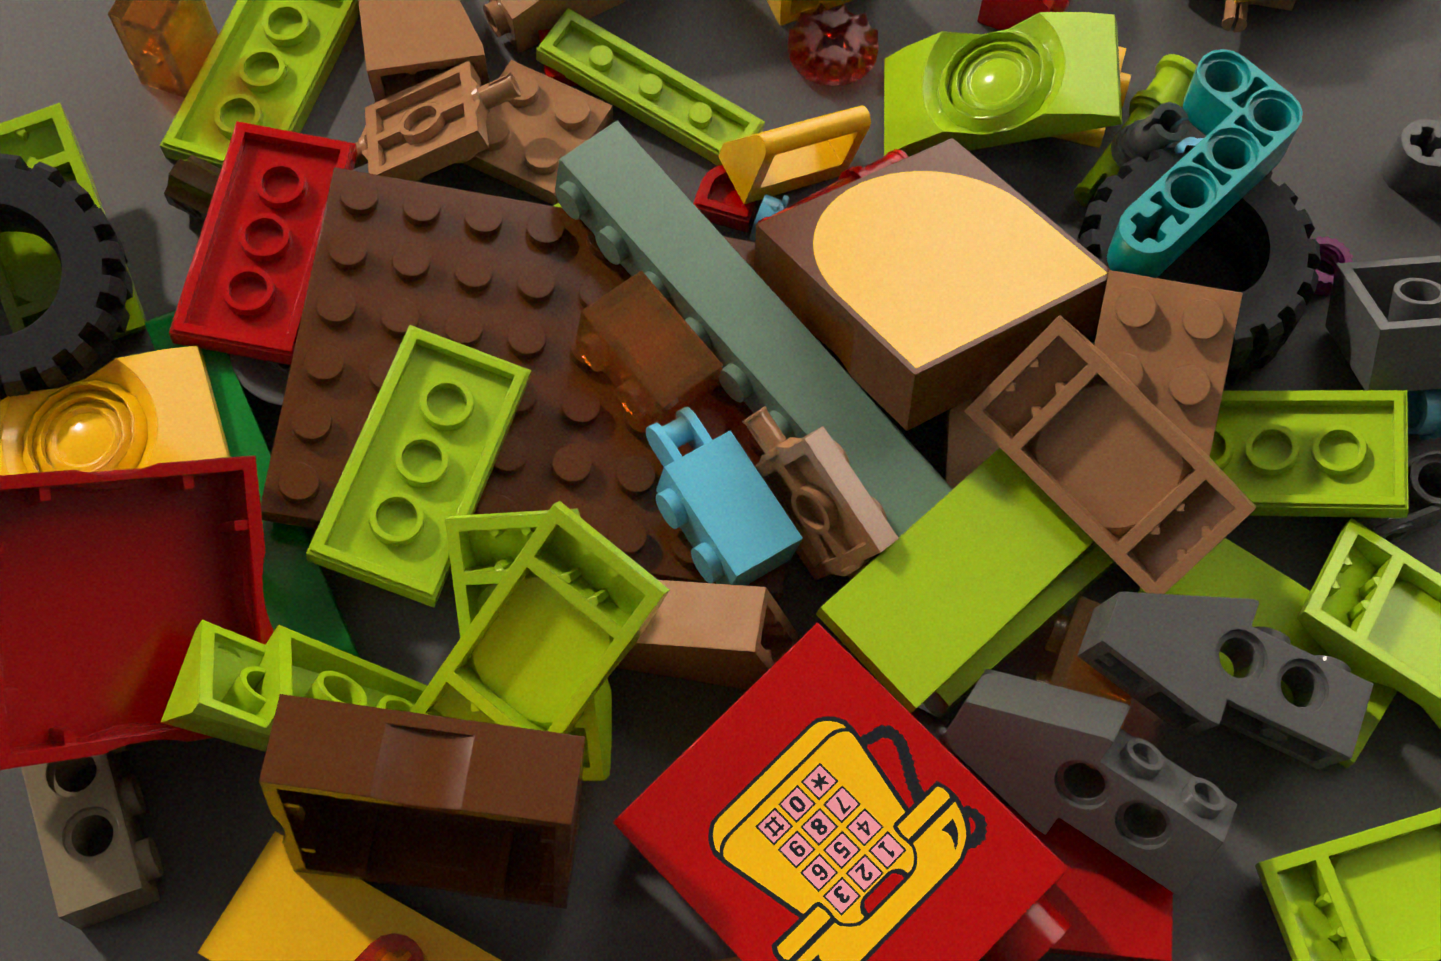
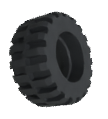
M1186 145L1183 153H1175L1173 147L1151 151L1147 163L1142 157H1136L1120 166L1118 175L1107 177L1097 189L1094 201L1089 203L1076 241L1109 267L1107 262L1108 248L1122 214L1195 146ZM1221 165L1224 168L1231 169L1225 165ZM1272 171L1197 240L1217 250L1229 261L1235 269L1242 286L1243 295L1225 383L1234 384L1248 378L1253 368H1263L1276 356L1305 312L1307 304L1315 293L1319 279L1315 270L1321 262L1320 245L1316 239H1310L1315 230L1313 222L1305 209L1297 211L1295 204L1299 198L1288 185L1283 183L1278 186L1270 179L1273 174ZM1176 201L1177 204L1183 207L1191 208L1189 205L1185 203ZM1151 231L1149 238L1155 240L1156 235Z
M1 153L0 233L26 232L40 236L55 250L61 263L62 275L59 290L54 301L37 321L23 330L0 336V400L7 396L30 394V391L60 388L70 382L74 383L89 377L90 374L86 370L97 359L106 364L116 351L115 346L111 342L115 333H125L130 314L125 308L126 300L133 298L132 278L126 269V264L129 261L123 245L102 209L97 207L90 194L75 180L66 182L56 168L42 162H38L33 168H29L21 156Z

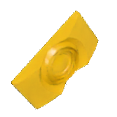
M198 346L162 349L115 358L86 379L60 388L30 391V394L7 396L0 400V475L79 470L83 472L143 468L164 462L231 457L204 356Z

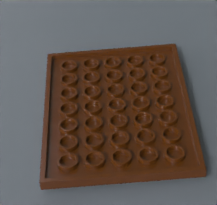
M334 167L262 495V520L313 529L318 528L409 325L531 370L530 381L474 514L550 510L553 504L561 501L569 509L578 508L580 517L657 580L708 583L701 576L691 556L693 546L680 527L677 529L670 527L659 511L656 503V494H658L656 489L664 467L648 442L646 428L654 423L664 426L676 419V412L678 410L689 407L697 415L713 440L731 430L755 466L760 462L761 456L765 453L747 426L742 422L752 415L753 412L744 401L741 403L737 402L726 393L719 381L718 372L703 355L696 356L685 347L677 333V326L662 309L655 310L644 301L636 287L635 279L620 263L617 265L611 263L603 255L597 245L595 235L580 218L577 220L571 218L561 207ZM724 237L754 270L755 242ZM688 442L677 448L682 456L693 451ZM786 563L746 586L766 587L775 601L778 602L783 594Z

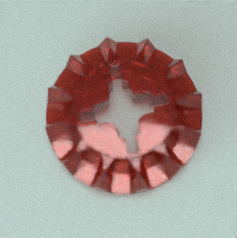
M820 3L816 11L811 14L801 12L797 24L793 29H789L788 55L794 68L806 79L825 86L848 85L862 79L874 67L879 53L878 29H873L869 25L866 12L856 15L849 12L845 3L839 9H827ZM824 35L831 39H835L839 35H845L843 49L835 44L828 49H823Z

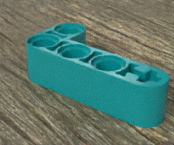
M1220 49L1213 50L1204 55L1196 67L1184 97L1183 109L1188 115L1189 122L1206 137L1122 214L1108 248L1107 262L1109 268L1112 271L1157 278L1280 163L1302 122L1303 111L1299 101L1257 66L1235 51ZM1221 165H1225L1231 169L1224 168ZM1176 201L1185 203L1189 205L1191 208L1183 207L1177 204ZM1151 231L1156 235L1155 240L1149 238Z

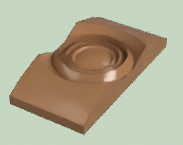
M1061 315L964 410L1146 593L1165 594L1256 509V506L1194 441L1164 416L1118 366Z

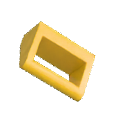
M861 105L723 143L718 157L743 204L761 200L765 194L774 196L839 177L842 171L849 168L870 128V113L865 106Z

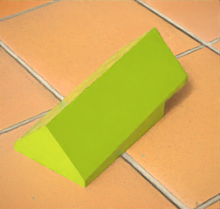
M201 620L194 632L161 723L266 752L280 694L410 712L427 685L281 625L277 626L266 645Z

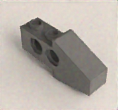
M1119 592L1094 608L1077 655L1175 730L1186 736L1192 737L1221 723L1318 770L1352 758L1374 685L1350 673L1351 668L1339 659L1325 655H1312L1291 645L1289 637L1275 629L1262 626L1253 627L1252 623L1259 601L1245 598ZM1219 651L1231 660L1234 676H1231L1223 669L1219 659ZM1281 680L1291 689L1294 698L1293 704L1284 697L1281 690Z
M986 668L941 740L1041 833L1046 835L1059 817L1180 897L1224 843L1237 803L1224 796L1221 790L1212 782L1193 776L1164 757L1150 742L1141 738H1135L1122 730L1121 726L1130 709V706L1127 704ZM1086 764H1089V765L1095 767L1097 770L1090 768V767L1087 766Z

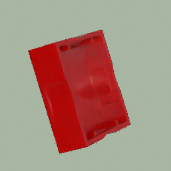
M256 455L164 462L143 468L83 472L79 470L0 475V770L104 755L117 748L156 740L189 742L214 738L161 723L194 632L201 620L266 645L274 632L267 614L263 595L262 574L266 551Z

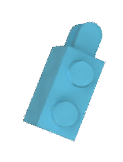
M689 407L678 410L676 412V419L664 426L654 423L646 428L648 442L664 467L656 489L658 493L656 494L657 506L669 526L673 529L680 527L693 546L691 549L693 562L701 576L708 583L716 582L717 584L746 586L791 560L803 538L731 430L713 440L697 415ZM688 442L693 451L682 456L677 448Z

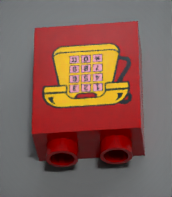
M818 622L612 822L742 961H982L983 959L985 961H1038L1072 926L1044 897L1059 882L1069 868Z

